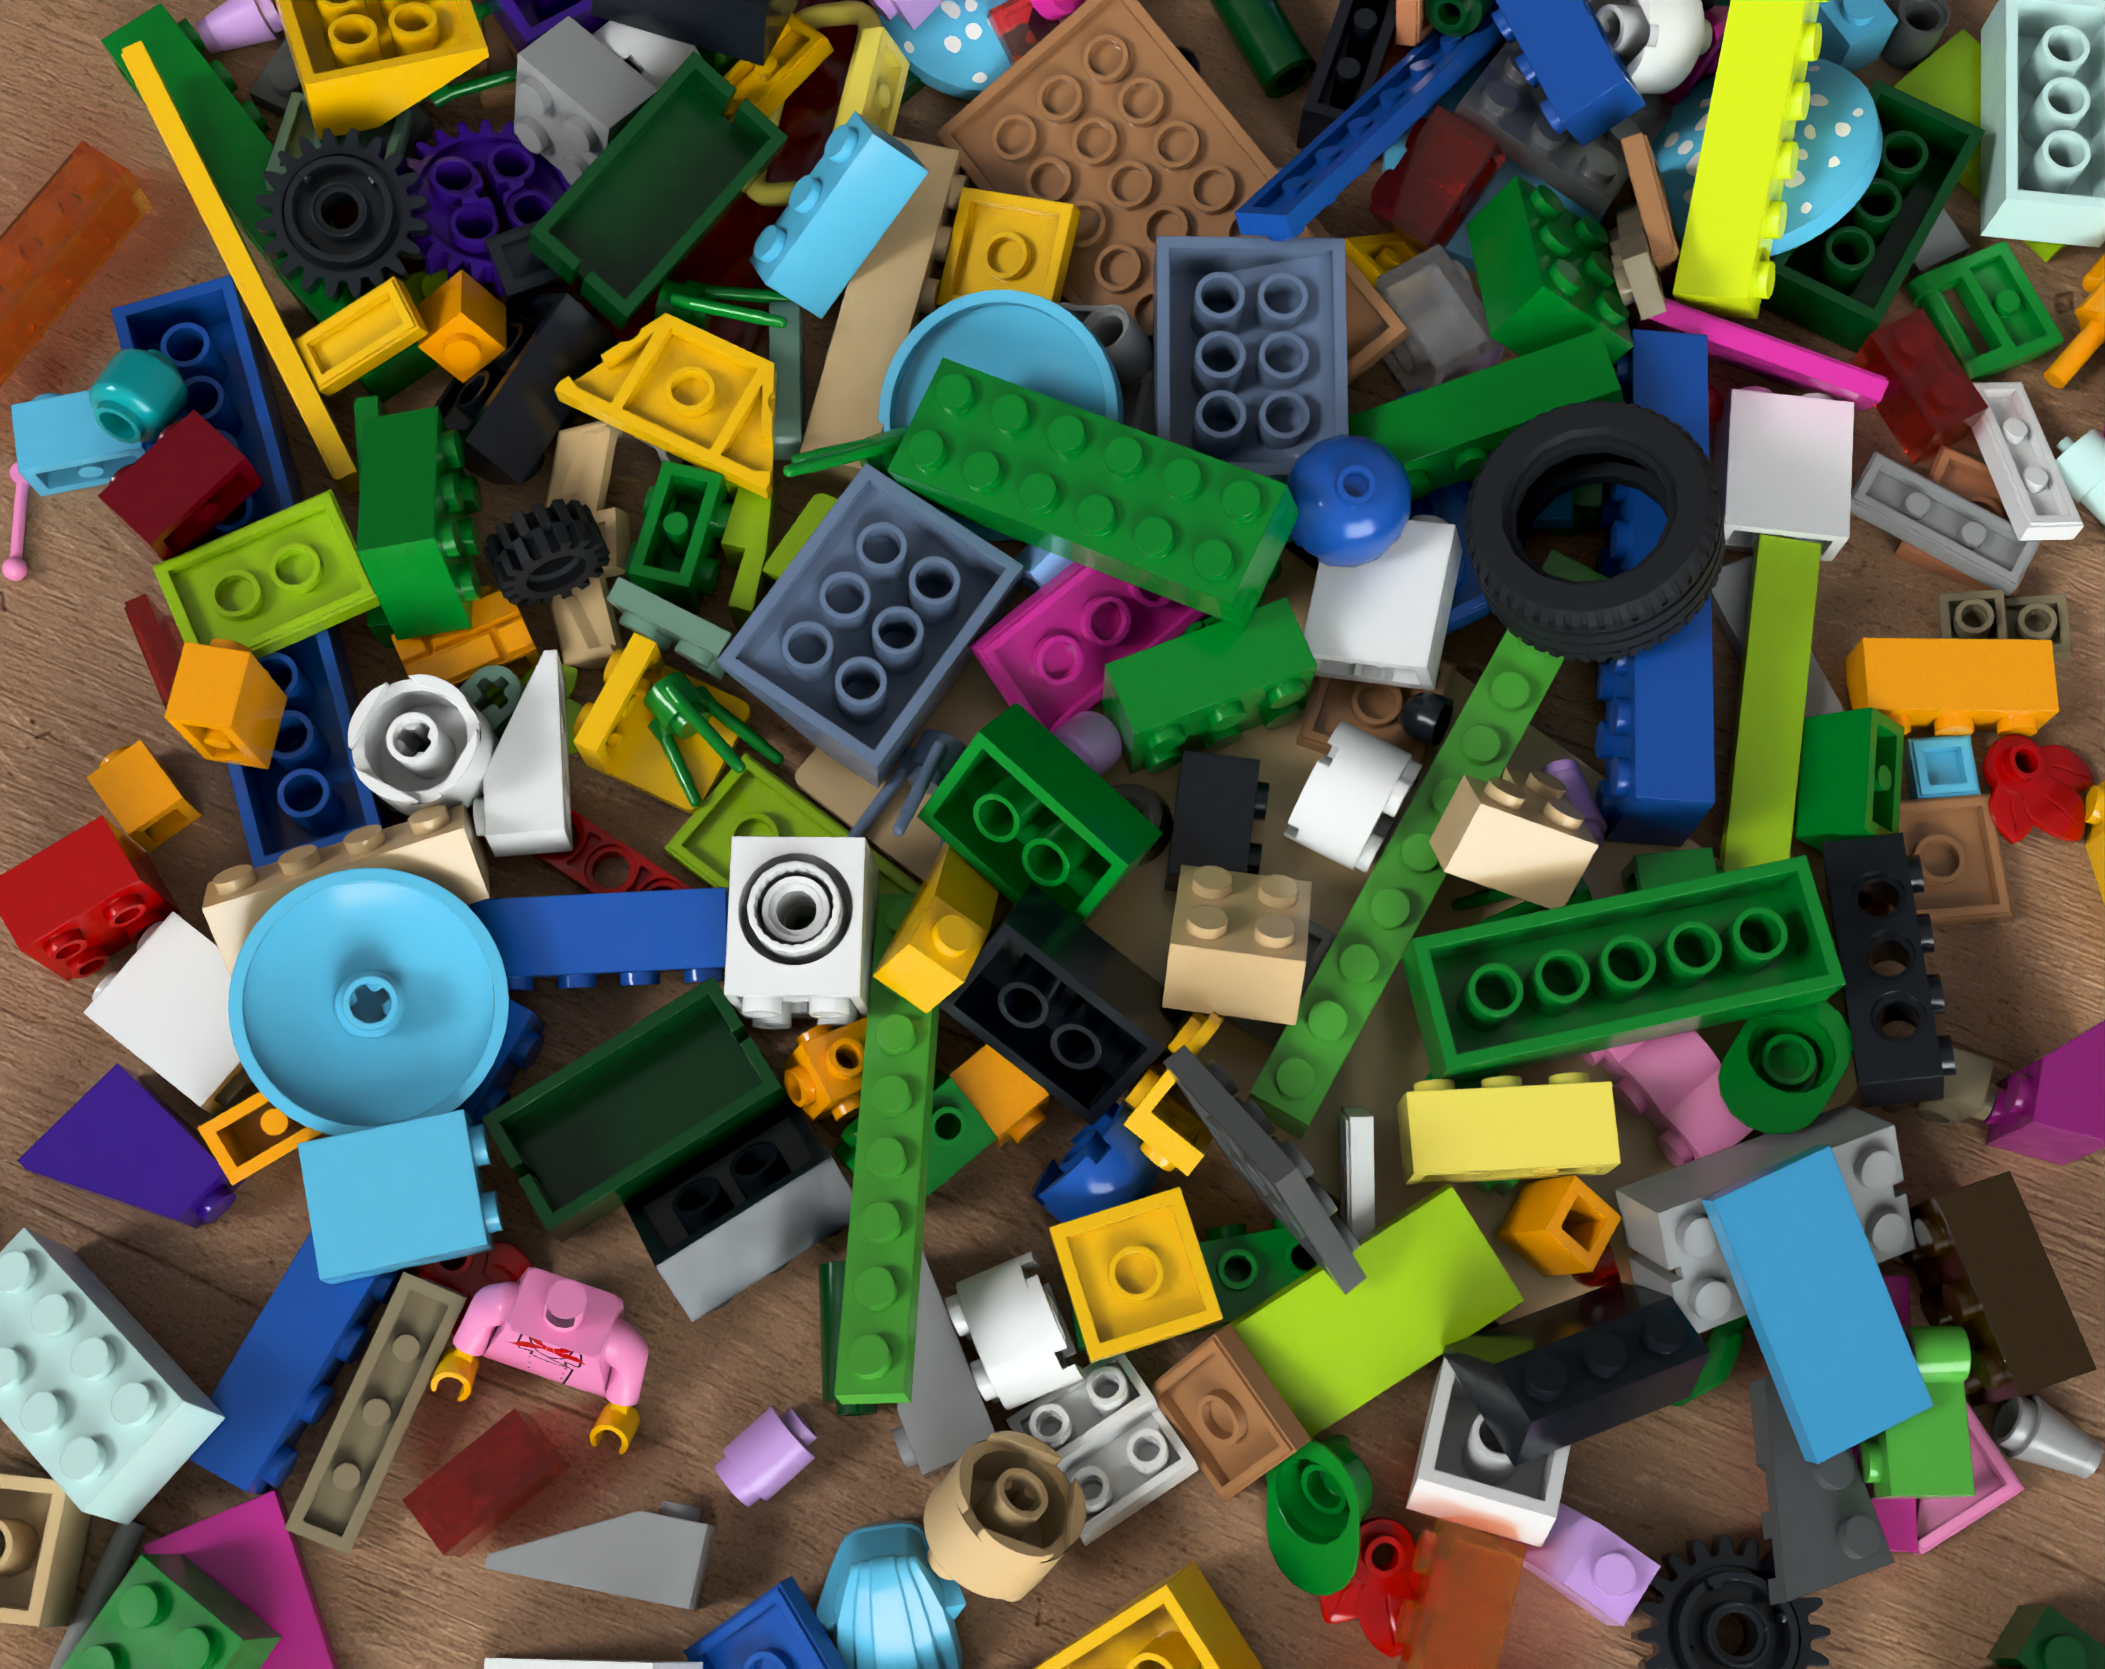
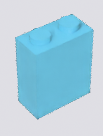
M464 1109L297 1143L319 1279L333 1285L495 1250L492 1233L503 1231L502 1214L496 1191L485 1192L480 1168V1166L491 1164L489 1141L484 1124L473 1126L472 1118Z

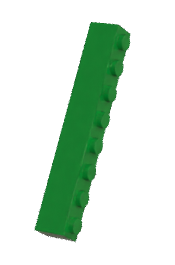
M159 3L100 40L120 74L146 106L121 56L123 53L122 48L138 41L143 42L156 63L234 221L315 325L320 324L356 301L349 287L345 286L338 303L332 302L326 295L325 282L321 284L320 288L313 295L307 294L301 288L304 272L298 277L288 280L280 272L281 265L287 257L272 260L265 253V246L277 236L262 235L256 228V222L271 217L273 214L263 210L255 202V197L275 194L274 191L267 190L266 181L262 176L267 169L274 145L264 135L270 128L250 99L240 104L232 93L238 90V87L222 63L217 58L208 63L200 54L206 50V47L188 20L183 18L176 23L163 5ZM330 219L331 227L338 229L337 226ZM346 224L339 229L348 228L350 226ZM386 274V280L390 279L389 275ZM372 282L366 284V294L376 288ZM417 341L358 378V381L370 396L378 395L383 404L437 368L438 365L435 360L418 348Z

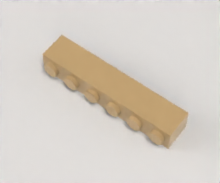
M894 137L914 152L929 173L847 284L800 453L861 440L882 432L883 424L878 421L879 401L882 385L890 363L905 338L923 320L924 314H931L937 307L936 302L940 280L934 279L938 263L946 262L953 227H948L953 210L957 211L962 187L968 188L969 183L968 176L960 175L959 150ZM860 461L809 474L806 473L803 474V478L807 482L846 490L862 467Z

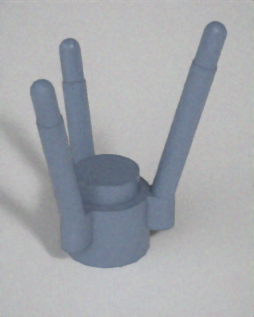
M932 729L924 730L916 748L906 749L897 769L850 830L847 837H864L908 778L912 788L892 829L894 835L902 836L911 819H913L925 793L932 795L967 746L945 732ZM940 839V849L944 843V840Z

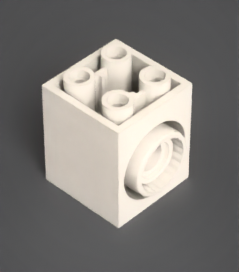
M732 836L724 995L744 1019H752L753 1027L782 1030L791 1028L792 1019L818 1020L817 1026L820 1024L832 1025L835 1030L868 1016L878 902L879 868L865 837ZM806 917H815L806 928L793 930L800 920Z

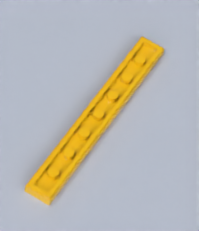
M142 41L122 48L123 53L121 56L333 480L343 493L346 492L347 495L358 491V466L322 394L318 392L293 342L294 339L156 63Z

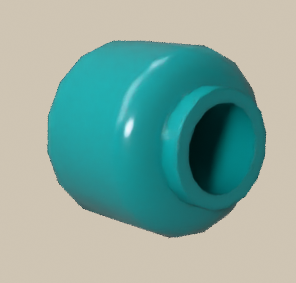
M128 348L119 350L111 358L89 390L90 405L94 410V419L99 427L111 437L125 443L133 444L138 443V441L149 442L157 440L161 432L172 424L187 401V387L182 376L178 373L179 370L175 362L166 354L153 349Z

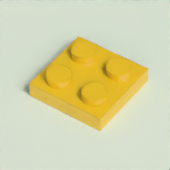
M962 187L936 305L941 307L962 296L988 290L1022 291L1043 297L1054 303H1060L1081 210L1074 204Z
M1180 1187L1049 1227L1050 1236L1090 1363L1222 1322L1223 1316Z

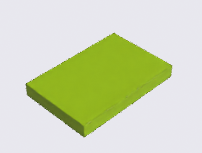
M332 489L152 566L184 643L191 642L210 645L212 639L232 640L249 647L257 660L381 605L356 552L357 541Z

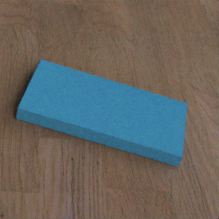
M1816 1145L1701 1199L1805 1461L1819 1464L1933 1406L1830 1145Z

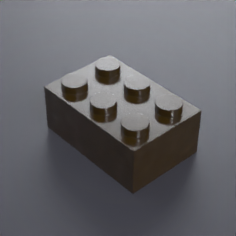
M2010 1171L1932 1197L1909 1208L1916 1249L1899 1256L1907 1266H1913L1923 1290L1920 1293L1921 1308L1930 1326H1962L1967 1333L1971 1350V1366L1968 1378L1964 1381L1965 1396H1968L1972 1407L2020 1397L2097 1370Z

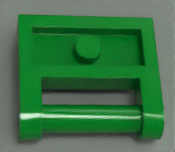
M2006 241L1925 272L1909 282L1904 289L1914 306L1921 305L1957 367L1953 375L1962 390L1967 382H1985L1992 376L2054 352L2064 341V338ZM1952 288L1955 289L1989 347V352L1982 355L1977 353L1945 298L1944 291Z

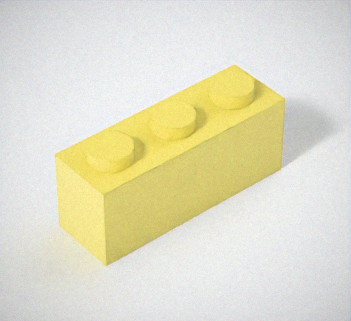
M1569 1072L1550 1076L1548 1078L1549 1084L1523 1086L1522 1077L1520 1076L1490 1077L1481 1081L1482 1088L1455 1089V1083L1450 1079H1432L1414 1083V1091L1406 1092L1397 1104L1404 1185L1550 1178L1571 1175H1606L1621 1164L1612 1082H1590L1589 1073Z

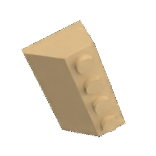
M464 804L447 809L444 805L426 807L413 813L407 822L385 829H382L380 825L364 826L350 832L344 837L342 842L320 849L312 844L303 845L285 852L279 857L277 862L255 869L248 864L237 865L217 874L212 882L207 883L202 911L230 977H232L238 954L246 938L261 917L276 902L295 888L329 873L356 868H387L411 873L432 881L453 893L466 905L490 898L489 849L483 836L477 837L474 820Z

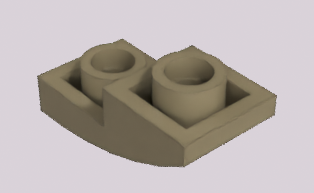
M2003 589L1938 593L1937 601L1941 638L2052 640L2054 661L2070 659L2072 645L2066 593L2004 598Z

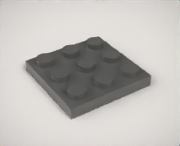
M1183 1045L1164 1060V1065L1234 1171L1346 1295L1367 1277L1352 1254L1361 1245L1344 1222L1335 1214L1338 1211L1335 1203L1313 1177H1310L1315 1171L1299 1149L1288 1138L1281 1143L1275 1136L1269 1137L1276 1131L1273 1124L1251 1098L1242 1102L1240 1098L1232 1097L1239 1090L1225 1070L1213 1058L1203 1065Z

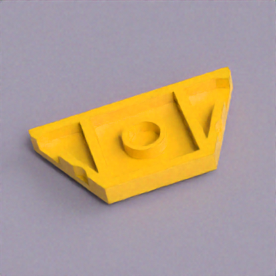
M664 313L641 328L640 333L634 339L620 342L601 354L603 361L601 364L575 381L567 376L554 389L559 401L698 467L724 474L726 480L769 499L773 492L777 372L775 363L668 313Z

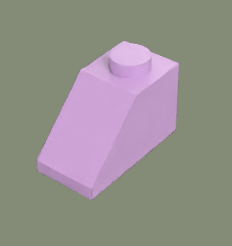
M1561 1502L1559 1503L1557 1519L1542 1547L1496 1535L1491 1542L1495 1547L1606 1626L1625 1625L1661 1567L1602 1524Z

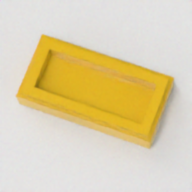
M393 276L302 334L293 342L318 392L330 397L429 334V331L404 282Z

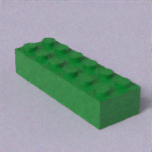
M942 358L887 469L899 485L935 508L1244 629L1290 536L1298 514V507L1287 484L946 358Z
M1806 855L1412 938L1401 958L1433 1079H1450L1454 1082L1822 1003L1846 985Z

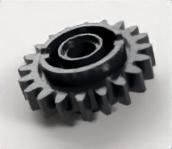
M329 128L323 130V145L318 149L305 136L298 137L299 146L302 151V157L299 159H295L292 155L280 150L277 154L281 163L286 168V172L283 175H279L275 172L264 171L262 175L271 187L276 190L275 194L255 197V202L263 210L273 214L271 217L264 218L255 224L262 235L277 236L265 246L264 251L272 260L287 257L281 265L280 272L288 280H292L304 272L301 288L309 295H313L320 288L321 284L325 282L326 295L334 303H338L345 286L349 287L351 294L357 300L366 294L365 287L367 283L372 282L377 287L387 281L385 276L389 272L407 281L410 276L401 262L403 257L406 256L416 260H423L425 257L421 249L412 241V238L427 237L432 234L429 225L415 218V216L424 214L432 208L427 197L411 196L424 183L417 172L401 175L408 164L404 154L398 151L384 160L387 145L383 139L376 136L369 143L368 147L363 149L362 137L357 129L351 128L343 145L339 144ZM345 203L358 206V217L350 227L344 229L331 227L330 217L336 207Z
M1728 1534L1714 1535L1711 1555L1699 1539L1686 1541L1688 1564L1674 1553L1664 1554L1661 1558L1665 1569L1670 1575L1669 1579L1667 1580L1664 1577L1655 1575L1648 1588L1656 1594V1601L1638 1602L1634 1608L1636 1612L1651 1620L1649 1628L1639 1629L1631 1633L1632 1640L1640 1643H1649L1653 1647V1653L1645 1656L1637 1664L1639 1669H1806L1807 1666L1823 1667L1829 1665L1828 1658L1811 1649V1641L1831 1635L1830 1628L1810 1624L1808 1621V1615L1824 1604L1822 1598H1797L1785 1603L1770 1605L1768 1579L1776 1578L1773 1551L1766 1554L1759 1561L1758 1539L1744 1538L1739 1544L1736 1554ZM1726 1614L1736 1617L1744 1631L1743 1643L1733 1654H1729L1722 1649L1716 1636L1717 1625Z

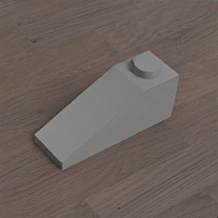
M922 1251L911 1403L897 1404V1411L903 1426L893 1429L891 1432L905 1468L908 1469L918 1464L922 1475L928 1478L953 1467L972 1444L988 1439L992 1433H995V1430Z
M661 1500L658 1514L636 1511L487 1554L484 1568L688 1610H698L716 1526L699 1522L702 1508Z

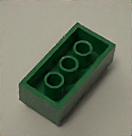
M1877 79L1874 80L1869 93L1873 98L1881 123L1883 143L1880 163L1873 180L1855 206L1836 224L1812 240L1775 256L1773 260L1775 263L1773 292L1770 299H1761L1760 307L1860 356L1883 319L1986 131Z

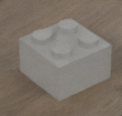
M567 16L517 54L514 133L529 151L541 154L559 169L567 182L572 186L659 89L574 19Z

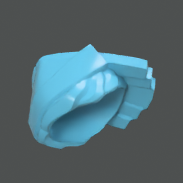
M905 1520L870 1523L854 1528L841 1541L823 1586L816 1609V1616L824 1630L832 1636L833 1645L848 1669L962 1668L964 1657L954 1620L967 1603L959 1584L955 1580H945L931 1569L927 1559V1552L930 1547L923 1525Z

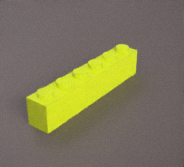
M1829 0L1730 1L1672 293L1680 304L1714 316L1758 319L1761 299H1770L1775 282L1774 261H1769L1773 239H1782L1786 227L1787 204L1785 201H1781L1785 180H1793L1797 171L1799 146L1797 141H1793L1797 120L1804 121L1808 114L1810 84L1804 81L1808 61H1817L1821 49L1822 26L1821 23H1816L1820 2H1828Z

